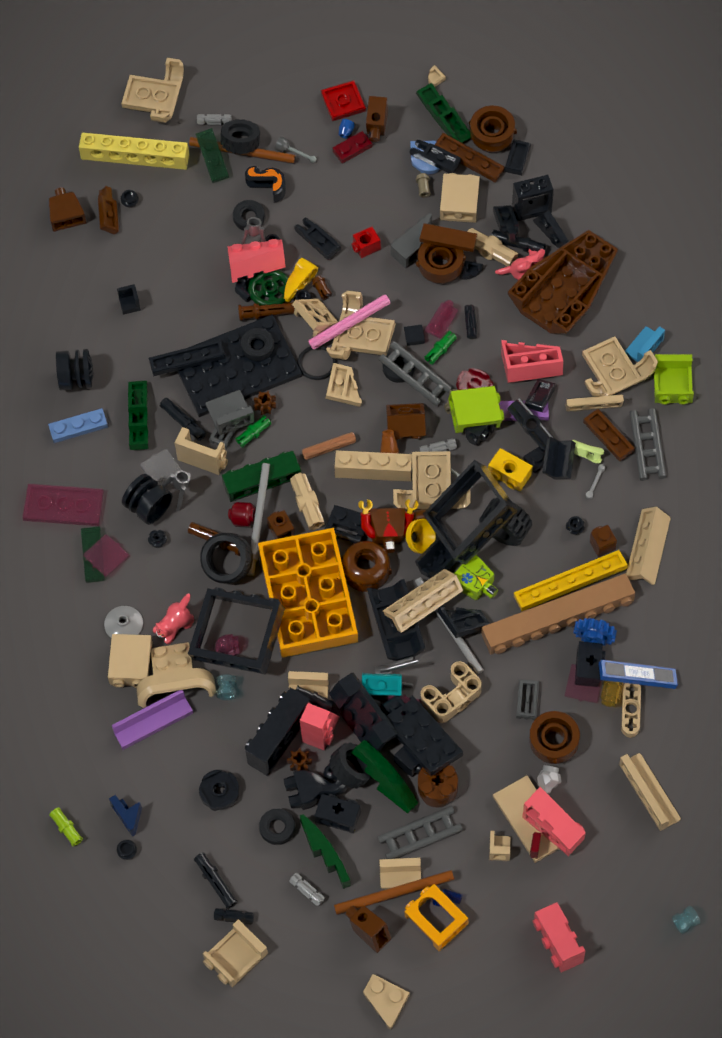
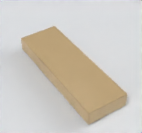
M623 395L567 399L565 406L566 411L621 407L624 399Z

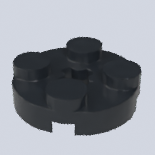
M222 770L208 772L202 778L199 786L200 798L213 811L231 807L239 798V784L236 777L232 773ZM216 786L224 787L223 793H215Z

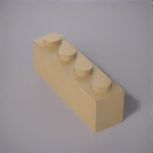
M336 450L335 478L411 482L412 454Z

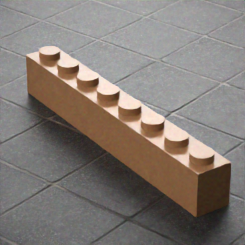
M625 573L483 626L481 635L490 655L494 653L500 654L505 652L507 648L519 647L531 639L538 640L547 633L553 634L560 631L563 627L575 626V622L579 619L595 618L598 614L603 612L610 613L619 606H628L634 601L635 591Z

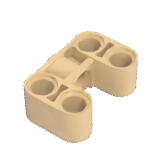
M458 661L451 666V680L457 687L447 695H442L432 685H427L421 690V704L437 722L446 723L481 694L480 678L464 662ZM462 671L464 672V674L458 676L455 674V672ZM475 685L477 686V688L471 690L468 688V686ZM433 695L434 698L429 700L426 699L425 696ZM439 709H446L447 712L444 713V714H441V713L438 712V710H439Z

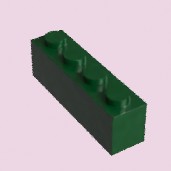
M285 451L278 456L264 458L258 463L247 464L243 468L229 470L223 474L222 482L230 502L258 493L263 463L270 464L266 490L290 482V478L295 474L301 473V468L294 451Z

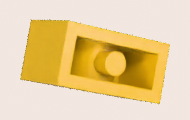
M501 448L488 465V470L497 481L500 480L510 489L521 491L532 475L533 469L532 465ZM506 470H512L513 472L507 473Z

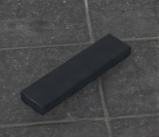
M221 340L149 357L148 359L154 377L225 359V353Z

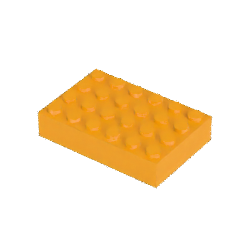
M334 528L258 543L268 597L278 599L285 608L277 635L282 658L358 642V632Z

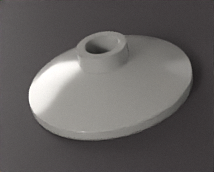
M116 607L105 618V631L111 639L112 634L139 635L143 628L142 616L133 607ZM126 619V622L120 623V620Z

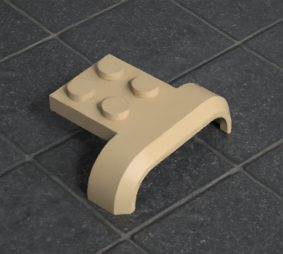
M166 59L164 80L130 75L121 103L122 108L151 112L150 117L152 121L163 123L169 121L173 116L183 80L184 67L181 60Z
M346 291L342 294L343 308L339 321L363 307L361 292ZM367 317L334 337L332 347H327L326 350L331 358L347 360L351 351L377 355L384 354L386 356L396 325L395 320Z
M615 336L582 351V356L598 380L597 382H593L591 378L585 380V385L593 397L611 396L647 379L654 373L658 363L650 350L644 353L643 358L638 363L633 365Z
M450 451L412 452L413 490L393 489L394 505L397 508L408 509L405 506V502L407 499H410L409 507H413L416 500L418 502L417 509H428L442 492L451 485ZM470 489L451 509L466 508L471 503Z
M189 642L151 648L153 675L141 680L137 686L139 706L145 708L147 699L154 694L196 687L206 689L210 697L217 693L214 676L205 669L193 668L192 659L188 655Z

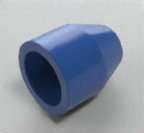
M342 119L339 126V136L344 139L348 138L353 132L355 123L348 119Z

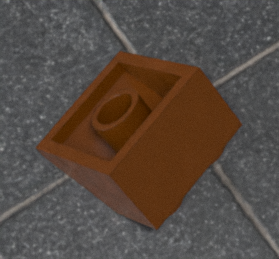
M424 403L386 405L387 430L394 431L396 440L409 436L414 439L426 436Z

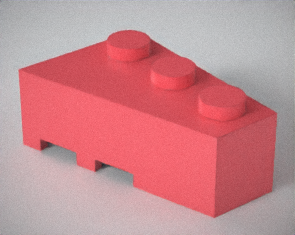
M271 239L266 242L254 241L250 244L227 246L232 283L238 282L237 278L243 276L251 278L254 277V273L263 271L265 274L286 267L282 240Z
M501 340V355L508 383L563 375V357L560 347L540 344L529 346L523 342L511 344L507 343L506 340Z
M308 703L300 719L302 742L325 750L326 746H330L334 737L332 733L340 716Z
M541 787L524 803L522 818L567 856L585 839L586 832L584 828L575 822Z
M556 902L536 911L532 921L536 931H541L543 938H541L546 950H550L552 954L550 958L554 967H558L562 973L584 962L585 949L583 946L579 947L576 941L577 935L574 931H571L568 925L569 922L558 903Z

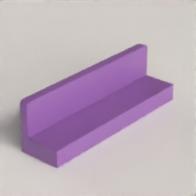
M179 690L113 724V733L124 750L193 714V710L185 698L184 691Z

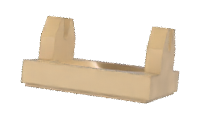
M320 299L295 300L292 304L295 308L294 314L296 317L302 316L314 330L313 337L338 323Z

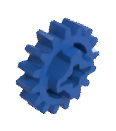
M584 618V620L579 619L575 622L573 633L584 642L602 643L603 646H606V643L611 645L612 642H615L617 630H614L615 627L609 626V623H606L604 620Z

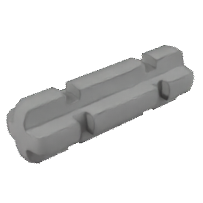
M221 114L197 115V124L205 125V123L207 125H221L232 120L230 114H224V116H221Z
M451 438L447 439V442L443 440L429 444L430 446H421L420 452L447 451L446 449L450 451L456 449L457 444L455 439Z
M295 873L290 878L289 882L294 887L297 886V889L308 899L311 898L313 904L316 906L322 904L325 897L320 892L317 893V890L306 880L303 881V877Z

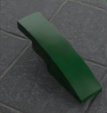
M432 82L416 92L425 108L448 136L461 143L471 138L470 131L454 107L451 108L444 96L439 95Z
M147 381L128 382L129 449H149Z
M363 740L354 748L352 754L367 765L364 771L380 783L376 788L407 814L417 806L418 801L395 768L366 740Z
M304 814L300 815V822L313 857L316 858L322 855L328 873L337 871L343 889L350 887V878L331 843Z

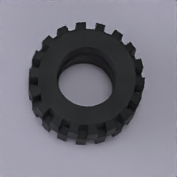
M493 498L479 519L480 523L501 503L498 498ZM513 503L518 511L492 538L509 546H518L532 527V520L520 506Z

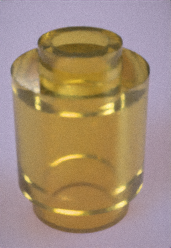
M604 680L600 696L601 703L607 707H616L617 703L620 702L623 683Z

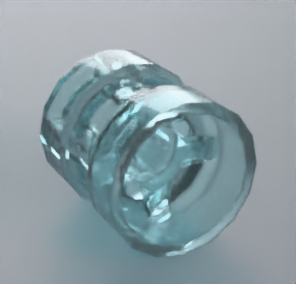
M229 674L218 676L217 685L219 689L217 690V698L221 700L235 699L236 689H234V686L236 685V677Z
M691 906L686 907L683 913H677L672 916L674 925L682 934L687 932L689 927H695L700 924V919Z

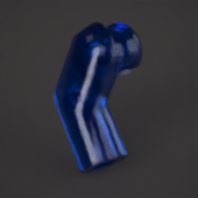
M447 889L441 890L452 902L461 903L462 894ZM432 898V903L435 906H441L436 900Z

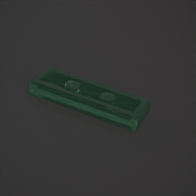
M213 129L196 133L212 183L229 178Z
M100 526L81 528L86 583L105 581Z

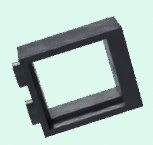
M549 175L513 183L512 208L517 222L538 217L547 211L552 213L554 189Z

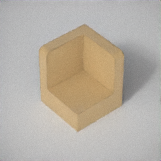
M490 831L489 860L510 861V837L494 836L495 831Z

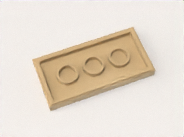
M525 776L493 794V798L530 855L533 833L540 832L522 818L524 803L536 791L529 777ZM541 834L538 859H532L536 863L559 850V848Z

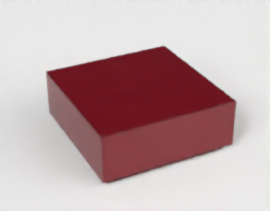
M533 833L530 858L538 859L541 833Z

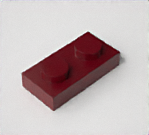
M361 131L332 147V150L343 164L372 148V143L364 132Z

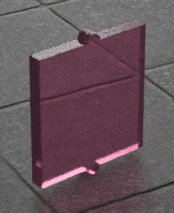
M107 534L83 554L93 565L92 567L97 568L105 577L129 557L119 546L120 544L115 543Z
M572 664L565 697L579 699L580 702L583 700L597 703L601 681L598 687L575 685L576 665Z

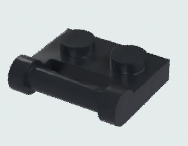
M334 505L324 530L334 526L358 534L353 535L334 529L336 538L353 542L354 544L362 541L365 532L361 528V513Z

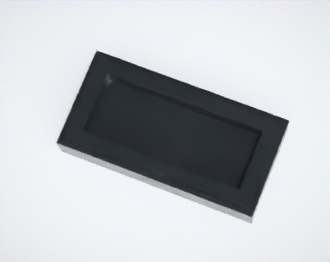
M513 139L504 172L522 176L531 143Z
M537 379L525 405L529 409L543 412L555 390V383Z

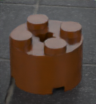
M448 765L433 776H430L424 768L420 770L418 775V794L427 805L440 808L455 799L458 792V777L453 766Z

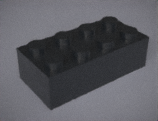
M291 687L287 692L284 691L281 694L276 708H271L266 722L259 725L256 730V736L253 739H249L245 746L248 765L266 776L270 774L301 730L300 719L307 704H311L308 697Z

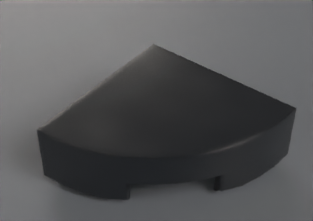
M465 261L461 279L467 280L478 276L483 269V264Z

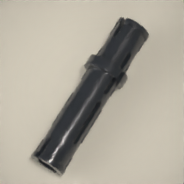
M494 229L491 234L497 237L502 244L523 249L524 252H527L529 249L531 251L546 249L545 243L533 241L529 237L523 238L515 235L516 242H508L506 234H501L498 230Z
M167 397L160 402L159 406L183 428L189 429L190 434L197 441L204 439L206 432L196 424L193 418H189Z
M205 853L198 854L194 861L203 872L202 876L204 879L209 881L226 906V909L235 906L238 901L217 873L218 869L216 866L211 864Z

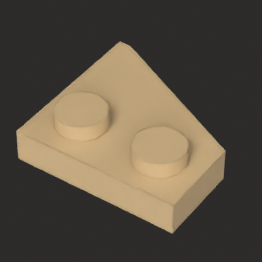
M333 363L325 399L358 407L361 406L362 400L359 398L352 367Z
M372 974L363 991L364 996L373 1005L375 1011L386 1023V1026L392 1029L410 993Z

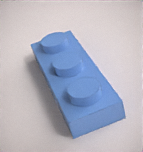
M102 408L48 424L54 443L108 428Z

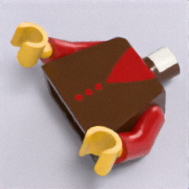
M368 499L367 506L364 508V502L360 501L358 506L363 510L361 512V528L372 539V542L383 544L387 553L395 552V544H399L402 538H405L407 528L413 521V510L418 507L416 500L413 507H409L410 499L406 500L405 506L408 508L407 511H405V508H372V501Z

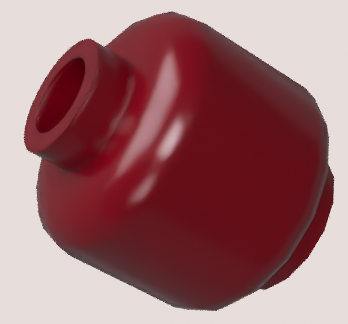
M236 502L229 509L228 518L236 527H251L254 524L256 507L250 502Z

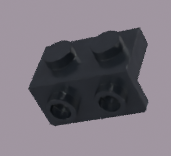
M439 537L415 561L421 574L428 578H432L444 569L449 570L457 562Z

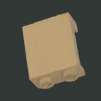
M455 173L443 175L440 220L476 223L480 176L472 174L457 175Z
M182 427L175 441L177 459L219 475L228 463L226 458L227 450H225L224 443L220 442L217 449L213 450L191 442L189 429Z
M112 634L108 671L110 685L119 688L124 686L137 688L140 681L148 677L150 653L153 647L151 635Z
M238 919L233 924V929L209 952L205 951L203 953V963L209 970L212 971L214 969L218 973L217 977L224 985L228 983L233 987L268 954L267 947Z

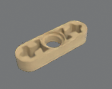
M625 683L622 691L621 731L623 735L629 738L635 737L640 729L641 686L639 684ZM630 687H633V689L635 690L633 699H629ZM634 705L637 711L635 713H628L625 709L626 706ZM629 719H633V731H629Z

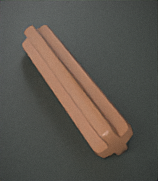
M350 432L302 449V455L307 460L356 442L355 434Z

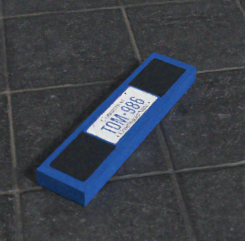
M600 660L599 662L601 680L676 689L678 686L676 669L608 660Z

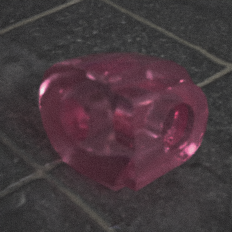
M227 634L219 637L215 643V651L234 656L235 654H240L238 636Z

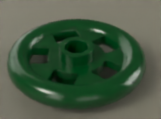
M279 270L265 274L263 271L256 273L248 286L250 298L259 306L285 303L284 292L288 276ZM272 276V279L264 281V277ZM280 280L284 283L282 287H279L277 283ZM256 285H261V291L255 290ZM279 292H280L281 294H283V295H282L280 298H278V299H277L276 297H274V296H276ZM262 295L269 297L268 301L261 299Z

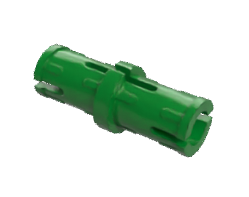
M448 331L440 341H436L431 351L424 356L425 360L433 365L442 354L447 352L448 347L457 340L456 335Z
M263 415L253 425L247 426V430L235 438L238 444L241 443L240 446L242 448L245 447L246 444L252 439L258 438L260 433L271 425L270 420H266L267 417Z

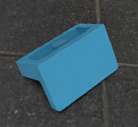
M646 326L626 349L625 353L630 358L639 362L643 358L644 353L650 350L653 353L664 340L665 329L659 326L656 331H653Z

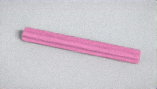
M384 294L314 336L308 341L311 348H318L389 305L390 299Z

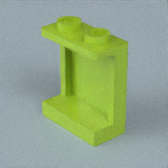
M655 354L654 356L658 361L654 371L655 403H692L694 397L692 389V354Z
M495 386L450 392L448 401L455 433H462L466 427L495 424V427L498 428L501 422L504 421V412L499 407L500 395L498 392L496 393Z

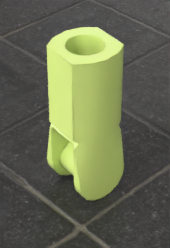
M572 440L576 442L575 455L586 458L594 463L602 462L601 455L604 454L602 448Z

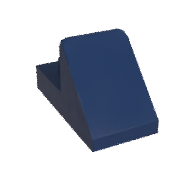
M115 794L109 798L111 807L133 837L136 835L142 811L141 803L138 802L128 808L123 799L119 800Z

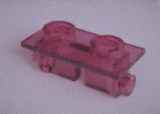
M451 300L441 303L426 327L425 332L440 339L442 338L458 312V309L453 307L454 303Z

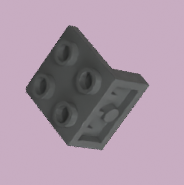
M240 390L206 402V407L219 435L254 423L253 409L251 406H247Z

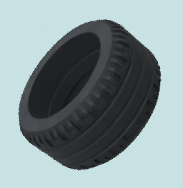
M219 533L210 537L205 542L200 553V563L204 573L213 581L222 584L235 583L242 580L249 573L253 563V553L249 543L240 535ZM222 542H232L235 544L241 555L238 569L229 575L221 574L213 564V552Z

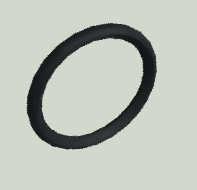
M322 345L319 346L318 348H316V349H322V350L327 351V350H326L327 347L322 346ZM311 346L300 353L297 364L302 375L312 380H321L331 375L332 368L328 373L321 376H312L306 373L301 366V361L305 353L312 350ZM332 358L333 363L337 364V360L335 358Z

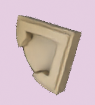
M434 65L430 69L428 83L432 82L434 87L446 80V76Z

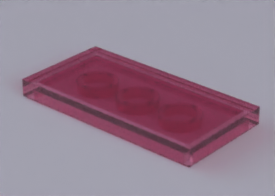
M28 484L23 521L99 526L104 491L103 489Z

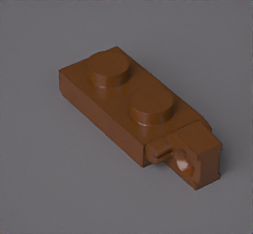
M105 186L99 190L98 195L100 229L115 235L119 231L117 201L112 198V188Z

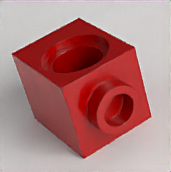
M373 226L353 235L352 248L355 253H359L361 258L381 250V240Z

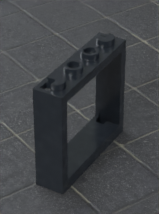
M474 460L442 492L423 515L453 559L466 565L516 514L518 509L488 468ZM483 477L501 503L458 545L440 519Z
M218 587L214 589L207 588L188 655L195 661L266 675L285 608L275 598L266 600L255 594L246 596L239 591L230 593ZM215 599L272 610L258 660L201 649Z

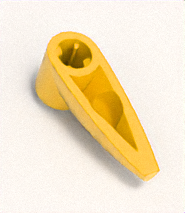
M303 257L298 260L285 286V301L289 302L293 299L297 291L302 290L315 277L318 272V266Z

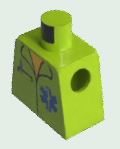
M477 555L466 565L462 564L454 573L463 589L461 593L474 600H478L483 593L492 599L498 592V589L492 585L494 573Z

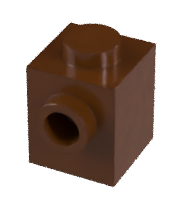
M285 510L276 511L267 517L268 527L275 539L295 536L294 527Z
M609 525L598 526L592 530L590 544L598 558L616 550L617 539Z

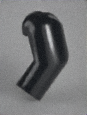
M243 276L237 279L235 292L245 302H249L251 295L247 291L248 278Z

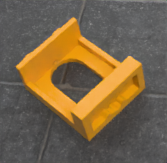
M435 884L431 887H425L421 891L420 897L416 901H410L404 911L405 917L407 919L410 918L433 942V946L438 951L445 947L469 924L468 917ZM429 898L436 900L455 919L441 933L419 911V908Z

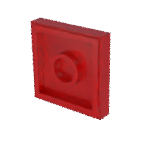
M354 80L321 90L322 98L332 121L366 112L365 105Z

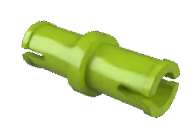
M59 807L51 811L49 816L59 827V832L66 836L73 847L78 845L83 838L73 827L74 823L67 819Z

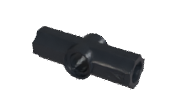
M520 398L515 400L507 410L523 427L524 432L544 452L546 450L547 437L553 436ZM529 421H534L537 426L534 429H530L526 424Z

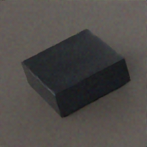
M422 324L404 327L407 346L425 343Z

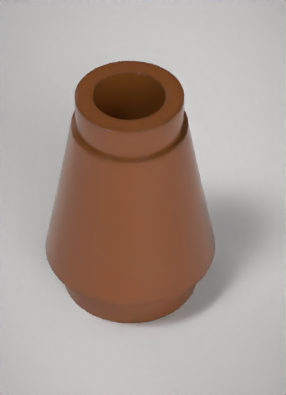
M384 430L382 432L380 453H398L399 449L394 431Z

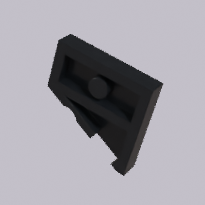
M550 211L543 213L533 220L557 248L569 241Z
M440 606L437 610L455 638L482 631L483 626L490 624L481 610H467L456 607V610H446L445 606Z

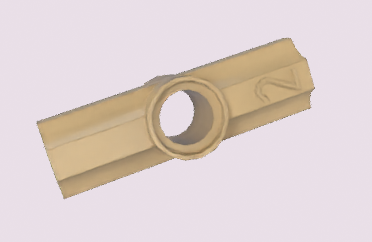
M473 228L467 231L477 233L475 249L488 260L495 259L507 267L511 266L517 259L518 253L502 245V242L497 237L492 235L488 237Z
M295 474L290 478V482L296 495L298 508L301 513L303 512L309 530L320 529L325 523L319 509L317 496L314 490L312 491L306 474Z

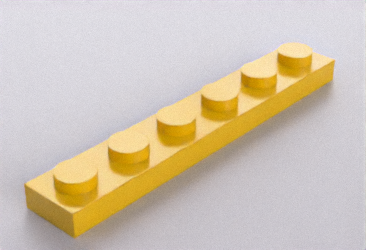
M617 550L514 592V598L521 611H525L628 569V564L620 550Z

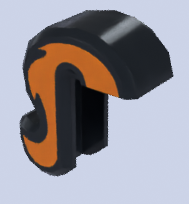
M251 166L246 169L245 181L249 188H273L274 203L284 198L286 194V181L280 169L272 167L266 168L261 172L258 166Z

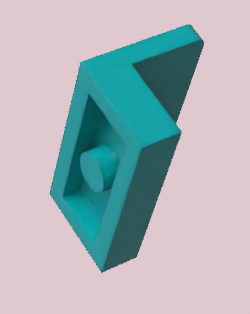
M362 673V685L370 695L401 696L402 674Z

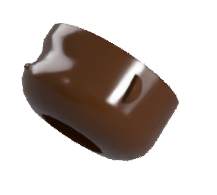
M490 105L482 107L473 114L468 122L473 143L481 150L487 152L504 150L511 144L514 134H517L514 117L508 110L500 106ZM488 129H496V130H498L499 132H497V133H488L486 130H488Z
M422 243L418 251L416 266L428 281L445 284L459 276L463 269L466 255L463 254V250ZM444 259L448 262L444 265H437L433 261Z
M357 542L351 545L341 557L346 583L355 590L367 592V588L370 587L379 589L387 582L389 575L392 574L387 552L375 542ZM362 560H370L375 564L374 567L367 570L357 567L358 563Z
M559 711L545 712L539 715L532 723L529 734L530 747L535 756L543 762L549 764L563 763L574 756L578 749L580 731L575 720L566 713ZM550 733H557L564 740L558 745H551L546 741L545 736Z

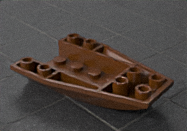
M587 230L530 267L507 294L522 315L549 333L567 334L589 310L618 249L590 230Z

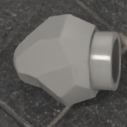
M543 765V770L540 771L537 780L539 787L549 795L552 789L561 783V774H558L559 768Z

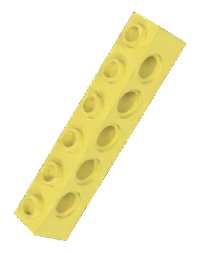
M82 133L79 143L82 160L187 170L189 160L188 143Z

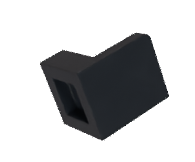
M135 284L117 288L123 315L141 311Z

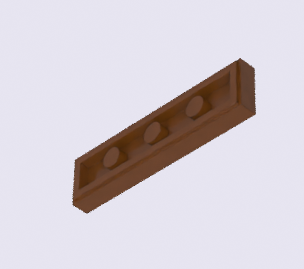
M442 133L435 143L436 146L461 158L460 164L495 183L504 171L505 167L445 133Z

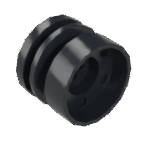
M83 349V358L80 356V351L76 350L75 358L71 359L69 351L56 352V372L60 391L72 390L73 381H77L78 387L83 389V380H85L87 388H92L94 369L88 349Z
M145 473L138 476L128 486L122 497V505L132 513H136L137 517L144 523L150 525L164 515L172 502L173 495L164 486L158 485L156 480Z

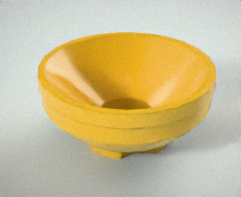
M417 519L412 521L407 528L406 542L413 552L422 554L436 540V533L426 519ZM413 532L417 535L416 542H413L411 537Z

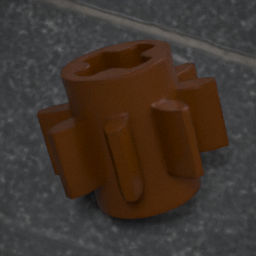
M269 391L259 392L258 398H253L255 403L254 409L255 411L259 410L261 415L271 414L272 408H277L275 403L276 397L275 395L271 396Z
M301 748L295 752L290 751L292 758H287V763L291 764L290 771H309L307 764H312V759L308 758L309 751L304 753L301 751Z

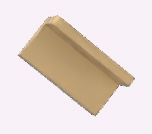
M289 671V688L291 687L295 690L297 685L311 692L316 691L318 695L328 699V673Z
M420 858L380 859L381 889H389L421 879Z

